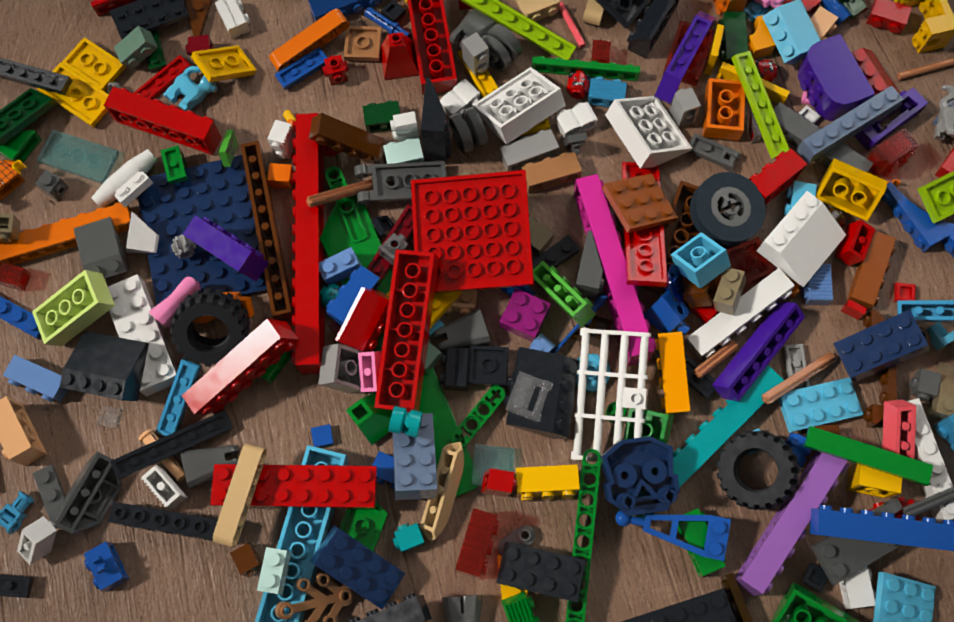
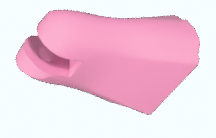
M185 277L172 294L151 309L149 313L170 329L171 321L179 304L183 302L186 296L193 295V292L201 290V284L192 277Z

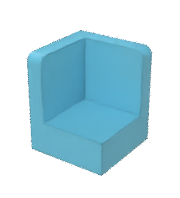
M940 322L926 329L930 334V343L937 351L954 340V331L948 333Z

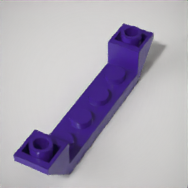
M702 11L695 15L661 79L654 95L655 98L671 104L674 94L678 91L680 83L706 34L710 32L716 20L715 17Z

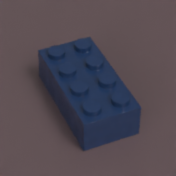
M910 309L833 343L853 383L930 351L929 345Z
M336 526L332 527L310 560L315 566L382 610L406 574Z

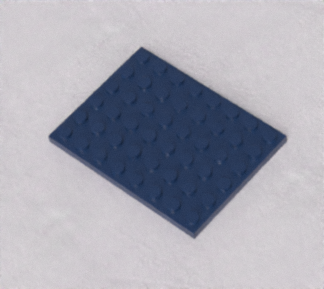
M242 155L234 156L231 167H224L222 160L187 167L185 169L188 180L172 185L169 184L166 173L149 176L153 184L138 196L142 221L159 235L157 253H147L156 306L171 295L185 277H192L201 284V292H204L207 288H211L213 292L220 289L223 290L222 292H241V295L245 297L267 292L264 271L256 282L198 244H196L197 249H194L195 254L185 259H180L176 256L171 247L173 239L184 233L196 215L201 219L205 216L260 252Z

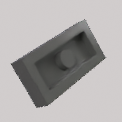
M586 132L568 135L563 140L564 147L570 146L571 153L575 152L578 155L580 153L579 146H582L583 142L587 140Z

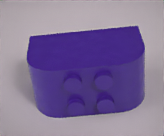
M841 34L813 44L799 67L798 80L801 89L808 91L810 105L825 120L835 121L875 95L874 90Z

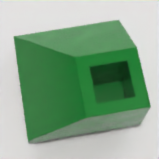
M376 392L361 398L346 410L371 445H374L389 433V423L392 415L390 410L374 408Z

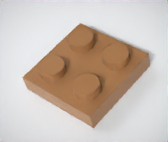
M349 26L345 35L344 60L380 61L382 28Z

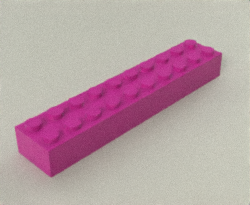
M598 174L576 179L573 195L586 236L587 231H592L603 269L602 278H605L603 291L608 297L606 301L615 330L649 333L650 324L647 319H644V306L637 297L639 294L637 285H627L625 248L621 247V235L614 226L616 225L615 216L610 213V202L602 190L604 182L599 179ZM617 335L621 343V335ZM629 336L627 367L639 364L641 337ZM649 337L647 361L651 359L655 351L654 349H656L653 337Z

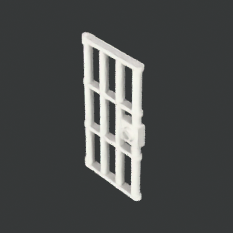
M580 328L582 340L580 367L577 370L579 381L576 413H574V417H576L573 451H571V459H583L581 448L584 418L595 419L593 449L597 450L600 455L603 419L615 420L613 445L618 440H622L623 421L635 422L634 438L642 437L643 423H645V419H643L644 409H647L648 389H645L646 379H648L646 372L648 344L651 333ZM590 333L601 334L599 372L587 371ZM609 335H621L618 373L607 372ZM629 336L641 337L638 375L626 374ZM587 375L598 376L596 414L584 413ZM606 376L618 377L615 416L604 415ZM626 378L638 379L637 388L625 387ZM624 408H635V418L623 417ZM593 454L592 456H587L586 460L598 461V458Z

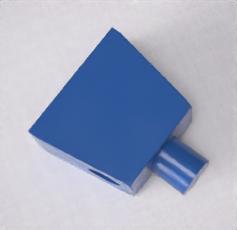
M669 288L643 314L644 319H647L650 324L662 333H670L675 328L678 332L682 331L684 335L690 330V327L683 321L689 314V310L672 288Z

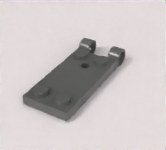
M445 161L360 164L354 167L356 178L372 176L373 191L357 193V201L361 205L372 202L412 200L411 180L446 177ZM392 180L395 184L393 186L388 185V181Z
M893 498L872 511H874V516H881V512L894 514L903 507L898 498ZM827 536L812 545L811 548L830 583L836 585L901 545Z

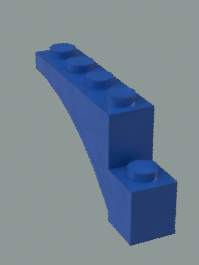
M892 182L888 183L881 199L888 204L892 214L899 219L904 230L913 238L915 245L924 253L942 242L945 250L954 257V224L943 220L932 223L927 212L909 201Z

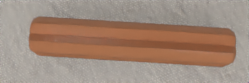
M731 340L694 370V374L697 378L704 377L739 348V345L734 340Z

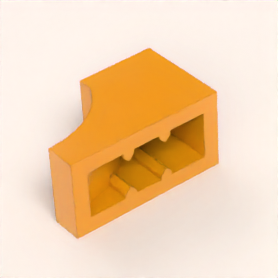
M763 15L756 17L753 24L754 34L749 35L747 40L748 51L751 52L753 59L771 55L776 46L762 18Z

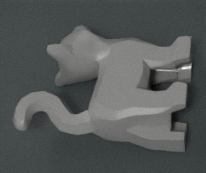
M945 84L941 87L942 90L948 91L949 94L943 97L939 103L940 111L934 133V139L944 140L945 135L943 133H947L951 138H954V108L947 105V103L954 100V87Z

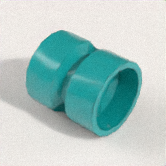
M394 406L388 431L397 434L405 432L406 436L417 438L423 412L417 410L407 412V409L404 407Z

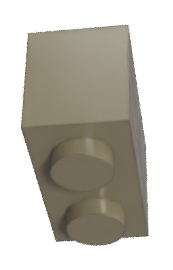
M728 268L723 272L713 300L715 311L734 316L746 284L745 271Z

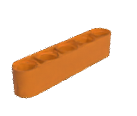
M334 9L269 55V60L279 72L318 47L321 48L347 30L350 23L340 9Z

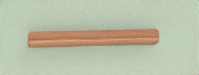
M372 179L308 196L306 203L309 207H314L356 195L361 191L373 190Z
M831 352L824 354L763 393L762 401L766 404H771L833 364L836 361L835 354Z

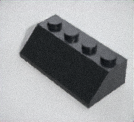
M651 0L652 4L650 6L647 5L644 10L643 19L638 20L635 32H631L627 39L629 43L627 50L647 59L677 8L679 0Z

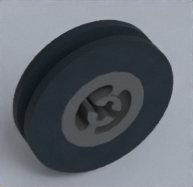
M721 172L710 176L695 190L691 198L690 215L695 228L699 233L702 232L720 246L730 247L744 243L760 230L765 219L766 207L762 194L752 181L737 173ZM723 209H728V210L724 211L722 214L719 213V212H721Z

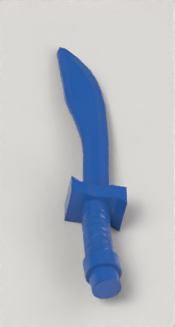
M602 294L600 297L598 296L593 303L592 310L596 313L606 303L608 297L605 294ZM577 324L551 353L556 354L580 326Z

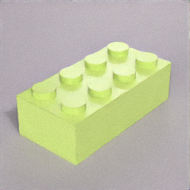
M84 270L33 310L32 313L44 344L63 346L113 308L115 304L103 274Z

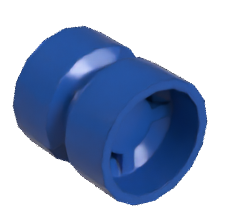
M790 433L785 443L793 449L801 471L807 460L805 456H809L812 449L804 447L806 437Z

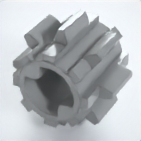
M182 234L176 236L173 239V244H171L173 253L180 259L193 256L195 254L194 249H197L196 244Z

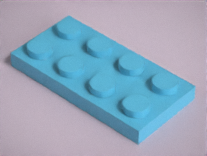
M850 377L792 390L778 399L789 433L805 430L810 426H822L863 415Z

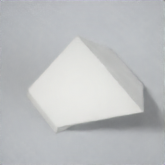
M132 212L125 252L157 253L159 235Z

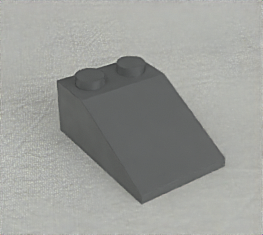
M111 217L73 228L84 270L102 273L104 278L130 270Z
M587 231L575 287L582 294V298L586 297L589 300L595 301L597 295L602 293L605 278H602L603 269L592 231Z

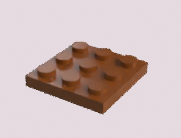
M652 173L604 183L602 187L627 233L674 223L678 219Z

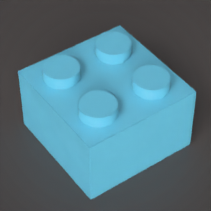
M702 232L671 254L676 270L700 289L731 266L727 250Z

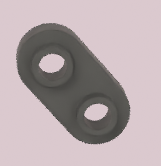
M522 525L501 539L498 544L500 555L502 556L505 542L530 546L535 539L534 530L530 526ZM527 532L529 534L528 539H523L521 534Z

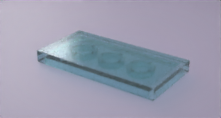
M52 129L37 161L41 164L103 184L108 178L119 152L118 150Z

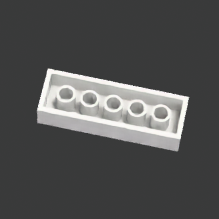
M137 274L108 286L115 304L109 311L119 337L149 343L140 392L145 396H149L172 386L178 366L161 323L149 313L154 308V304L145 281Z

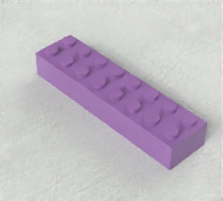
M819 451L814 453L798 478L799 482L794 489L795 492L786 502L781 504L736 574L735 578L739 587L752 596L762 595L763 593L767 594L773 586L772 579L775 575H780L784 569V565H782L786 558L789 559L795 551L793 546L797 540L800 542L806 534L804 529L811 522V508L818 509L819 505L826 503L828 499L826 494L829 490L832 491L839 482L837 480L840 473L843 474L849 466L847 460Z

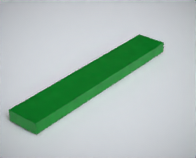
M808 427L804 443L806 448L924 486L930 484L933 465L819 428Z

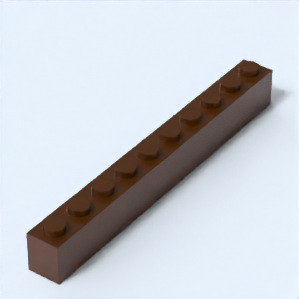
M259 141L240 144L260 252L265 255L263 259L269 262L264 270L272 317L274 320L280 321L291 320L292 315L295 314L271 189L267 181L268 174L263 149Z

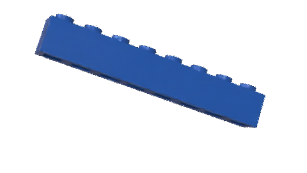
M819 505V509L811 508L810 534L954 551V521L943 520V524L936 523L935 518L923 517L922 521H916V516L902 515V519L895 518L893 513L881 512V516H874V511L861 510L860 514L853 513L851 508L840 507V511H832L833 506Z

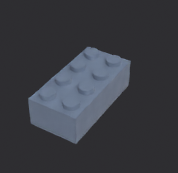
M423 413L417 438L406 436L405 432L400 434L392 432L395 500L436 498L437 496L433 413Z

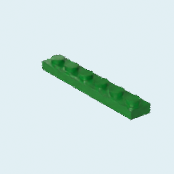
M544 56L533 57L532 68L538 73L570 75L580 70L584 71L591 78L603 77L604 79H620L638 82L640 66L633 64L619 65L616 63H599L598 61L586 62L578 59H553Z

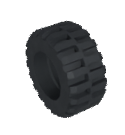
M211 288L205 289L204 292L197 290L193 292V295L186 296L183 302L179 304L171 321L170 333L173 334L171 337L173 344H177V351L179 353L183 352L185 359L194 360L193 363L198 365L203 363L205 364L204 366L211 367V364L216 365L248 336L250 330L248 312L245 307L241 308L242 302L239 299L234 300L233 295L229 292L226 295L220 289H217L216 292H213ZM200 316L216 317L225 323L229 334L221 339L205 338L196 331L193 320Z
M746 431L744 434L734 436L733 440H729L725 444V449H721L719 454L721 457L717 461L716 467L719 469L717 479L721 481L720 487L727 493V497L730 500H734L737 505L751 510H765L783 504L792 496L799 482L798 474H800V468L798 467V459L794 455L793 449L783 439L764 431ZM753 451L768 453L777 464L778 473L775 482L763 490L749 488L743 483L739 475V465L742 458Z

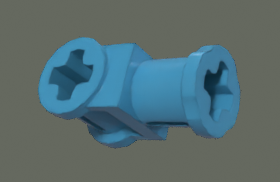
M22 491L18 492L19 496L12 505L7 503L0 510V525L6 529L8 534H13L19 529L23 519L27 516L24 511L31 503L35 502L31 496Z

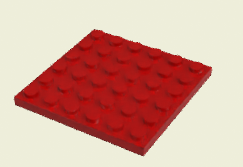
M526 170L411 180L414 251L431 252L439 257L435 293L534 285Z

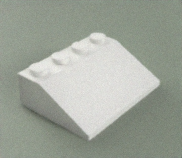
M531 67L473 104L478 114L505 144L512 142L566 106L561 88Z
M654 96L614 99L605 114L640 169L658 166L692 150L691 145L660 100Z
M806 191L757 249V252L776 267H780L785 274L804 287L846 234L823 202Z

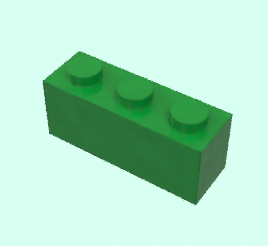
M697 508L683 515L705 514L703 511L700 512L699 508ZM679 521L677 530L682 541L703 550L707 532L706 523L708 521ZM687 550L699 577L725 567L724 562H726V559L720 561L706 558Z

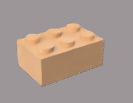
M7 396L0 399V443L3 447L2 453L7 460L27 466L47 455L24 405Z

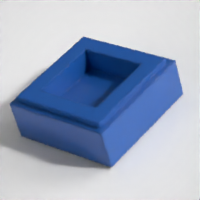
M330 424L311 428L314 447L334 445Z

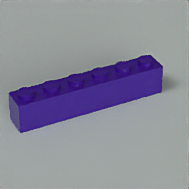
M779 301L778 305L773 308L712 385L721 398L740 401L805 318L797 303Z

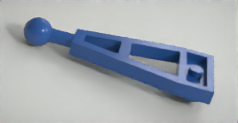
M618 511L615 516V520L620 526L625 527L629 524L643 526L642 531L702 557L720 561L725 559L731 519L713 515L645 514V518L625 516L621 511ZM651 520L672 521L670 534L666 535L650 528ZM679 521H708L703 550L676 539Z

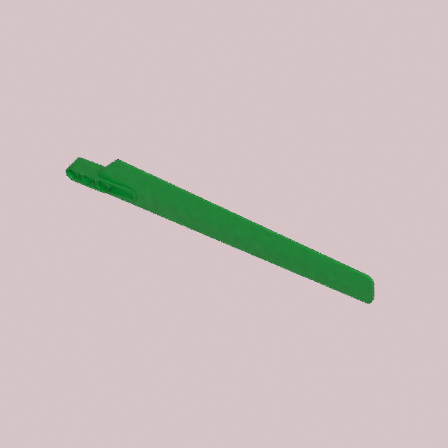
M332 166L326 170L325 177L330 190L347 186L340 168ZM333 176H339L337 179H331ZM357 195L335 200L336 204L320 236V241L328 258L352 247L361 265L367 269L378 252V247L382 245L371 222L372 220L365 205L358 204ZM346 207H352L349 211H344ZM390 268L377 289L384 294H387L391 288L392 268ZM347 277L341 280V284L346 285L350 278ZM384 332L381 333L378 345L374 351H382ZM432 368L428 374L424 372L419 411L433 413L437 470L442 449L447 444H450V438L458 428V425L435 370ZM462 435L459 438L455 436V443L461 442L464 444ZM467 447L463 449L464 468L456 497L475 490L480 483L479 475Z

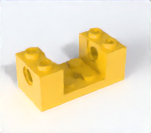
M893 0L907 6L919 4V10L923 13L925 20L921 24L922 27L919 28L918 33H915L912 38V44L918 54L944 48L954 36V15L947 0Z

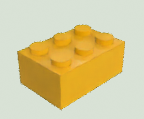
M834 158L816 190L815 197L824 203L868 221L886 191L887 181Z
M578 464L516 468L515 478H517L516 496L521 498V501H532L534 497H541V500H551L554 496H561V499H571L580 490Z

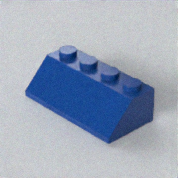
M307 0L315 22L334 9H340L346 17L353 13H359L368 7H374L382 2V0Z

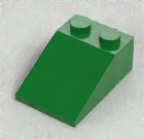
M629 408L628 417L635 418V408ZM644 409L643 419H645V423H643L642 437L650 436L667 444L674 415ZM626 422L623 440L634 438L635 422ZM655 467L652 468L651 473L656 475L657 469Z

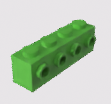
M542 261L533 269L534 281L582 328L596 315L592 310L594 305L586 297L583 299L581 297L582 294L575 286L571 288V283L564 276L560 277V273L554 266L549 267Z

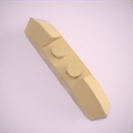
M461 442L447 444L442 449L436 470L437 496L436 498H428L420 523L421 533L430 542L442 533L451 514L464 468V452Z

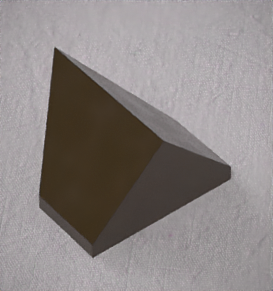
M594 316L589 325L585 324L583 327L610 330L613 321ZM580 328L570 337L571 339L581 342ZM590 333L589 344L600 348L601 334Z

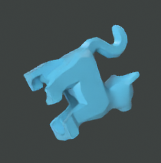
M190 66L176 77L174 83L163 95L170 102L175 103L177 97L182 94L184 99L180 101L179 107L184 111H191L203 101L207 94L217 92L218 87L215 82H209L205 76L202 77L197 85L190 78V74L199 73L201 70L198 66Z

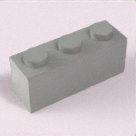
M551 129L541 130L530 137L524 136L519 141L510 142L500 147V157L506 171H517L522 169L527 163H537L547 157L552 158L559 154V145Z

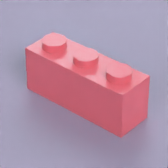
M905 400L884 401L882 449L914 459L916 405Z

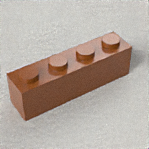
M878 231L874 232L864 261L858 264L846 302L852 300L866 307V311L878 304L880 299L878 292L884 286L885 279L883 277L890 268L891 262L888 261L896 250L894 245L896 238Z

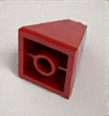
M403 32L388 34L380 47L384 79L391 80L418 76L419 70L414 42Z

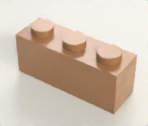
M565 152L554 158L547 157L540 162H530L522 167V170H526L528 194L581 178L582 173L575 152Z

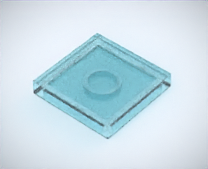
M475 444L471 485L482 486L484 472L490 468L513 472L515 448Z

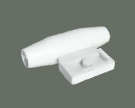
M148 149L128 160L107 178L91 198L100 208L106 207L115 200H118L126 207L153 184L146 174L158 160Z

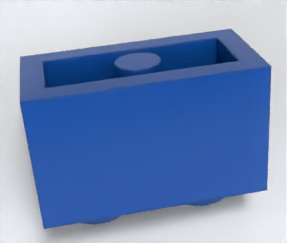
M105 541L84 553L86 559L84 561L85 566L92 572L94 576L93 583L98 590L108 592L130 579L113 543Z

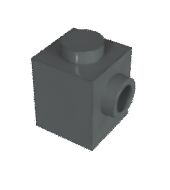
M45 170L35 183L44 194L56 201H59L69 188L60 177L48 170Z
M920 369L915 372L909 384V388H911L910 395L919 398L920 401H929L937 397L941 374L926 369Z

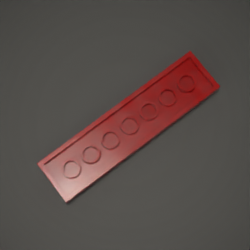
M622 162V180L652 173L661 188L659 165L640 169L636 162ZM656 226L627 233L624 228L627 285L666 287L668 281L664 226Z
M214 464L211 506H223L237 464ZM263 465L250 507L375 509L377 466Z

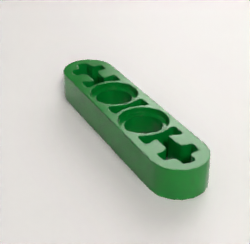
M492 386L454 431L450 438V443H455V436L459 438L463 434V431L460 430L463 428L467 434L462 440L464 444L461 443L463 449L468 445L505 398V391L502 387ZM498 391L500 399L495 398L492 404L488 402L493 396L491 392L496 393ZM481 405H486L489 408L487 415L479 413L478 408ZM474 420L477 423V428L475 430L468 429L466 422Z

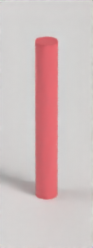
M560 2L559 11L579 47L583 48L586 43L564 3Z

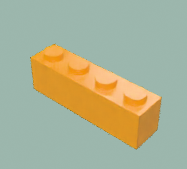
M683 332L658 334V338H655L656 350H660V358H657L658 370H662V378H659L660 390L664 389V397H661V407L666 409V413L691 411Z

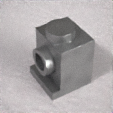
M393 233L383 245L378 247L379 254L394 266L396 249L409 250L408 240L402 234L397 236Z

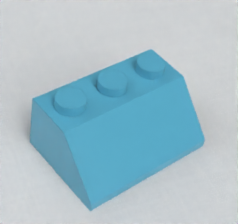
M802 0L783 4L762 16L785 64L793 65L805 58L810 47L821 41Z

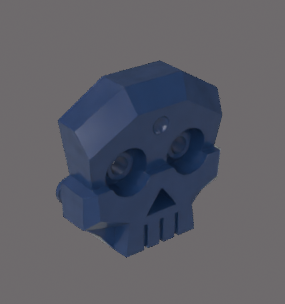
M650 436L618 440L600 456L607 480L603 484L605 499L618 507L625 516L667 511L671 503L676 501L680 488L678 475L673 473L672 446ZM654 467L657 469L656 475H653L651 473V470ZM622 472L627 473L626 479L621 478ZM641 488L648 494L637 496Z

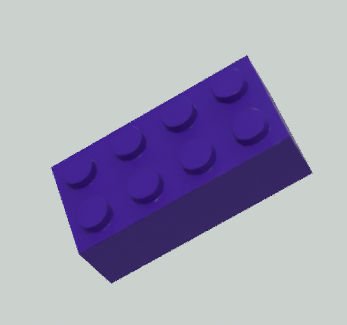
M195 215L182 234L256 282L269 264V262L263 259L264 254L205 216L201 219Z

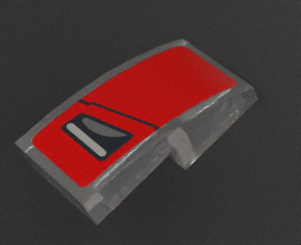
M751 111L748 125L751 144H756L761 139L762 134Z

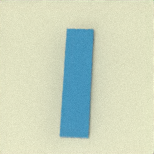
M181 359L156 429L157 433L167 436L179 431L188 406L181 395L196 383L202 366L187 359Z

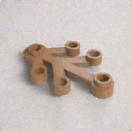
M319 573L316 576V584L325 586L334 594L324 595L310 585L308 579L299 578L296 581V588L306 592L314 599L295 604L286 601L279 602L275 607V614L278 618L287 620L293 616V613L315 608L305 622H317L326 606L334 603L328 615L322 618V622H326L328 618H331V622H336L335 618L342 606H348L352 603L354 591L345 585H336L325 573ZM322 576L325 577L324 583L320 582V578ZM302 581L306 583L304 588L300 586ZM344 592H347L346 599L342 597ZM288 607L289 612L284 615L283 610Z

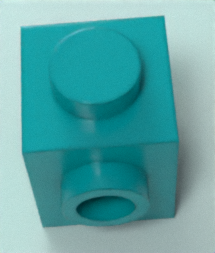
M409 523L397 527L398 531L394 532L396 536L393 538L396 550L400 549L402 553L425 545L417 523L409 525Z

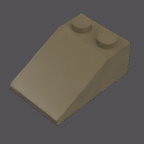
M939 361L936 371L941 374L938 396L930 400L927 417L936 420H942L954 413V365Z

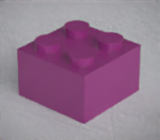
M515 288L499 321V327L533 342L550 311L551 303Z

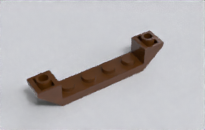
M871 309L863 318V326L867 329L886 319L876 309ZM896 365L881 371L879 375V383L882 384L879 402L882 405L872 404L865 409L863 419L866 421V428H871L883 419L884 401L897 400Z

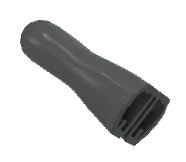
M473 9L451 33L449 41L455 45L460 40L462 41L476 32L482 38L484 35H487V32L496 22Z
M480 308L438 328L432 333L434 340L448 337V340L436 345V348L441 352H446L447 347L468 348L470 345L480 346L491 343Z
M238 445L182 451L181 459L189 488L192 489L213 480L214 464H237L239 458L226 461L225 457L239 453Z
M482 595L442 597L446 622H480Z

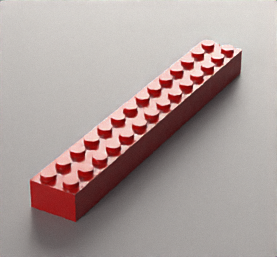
M318 113L296 114V121H293L294 133L296 132V138H293V148L296 149V155H293V165L296 166V172H293V183H296V189H293L292 194L293 200H296V206L292 208L293 218H295V224L292 225L293 235H295V242L292 243V250L295 253V260H292V268L295 271V278H292V287L295 289V296H292V306L295 308V315H292V325L295 326V334L299 340L294 344L295 352H292V363L295 364L296 369L302 375L320 374L323 346H325V306L321 305V297L319 296L321 289L325 286L324 279L319 270V262L324 260V247L320 241V236L324 230V204L309 207L306 203L308 196L324 192V152L319 151V144L316 141L309 139L312 118L317 116Z

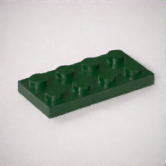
M30 88L0 110V146L7 143L9 139L20 133L25 127L35 122L37 118L55 106L54 99Z

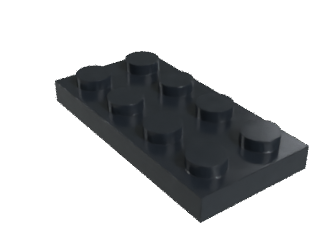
M138 0L110 10L121 39H124L137 26L153 32L190 19L182 0Z
M505 542L496 583L578 603L587 560Z

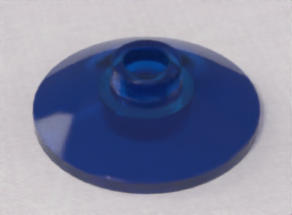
M671 264L668 270V282L665 290L670 292L676 303H681L684 297L682 275L678 266Z

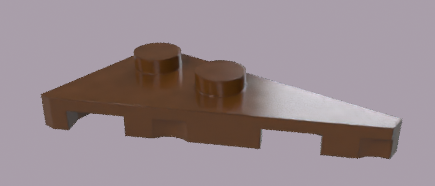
M186 0L193 36L203 34L213 0Z

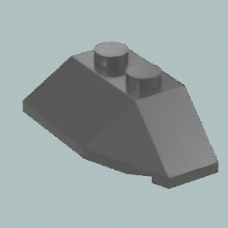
M98 451L82 468L61 503L54 526L75 534L78 531L102 522L122 487L121 481L118 480L110 463L114 459Z

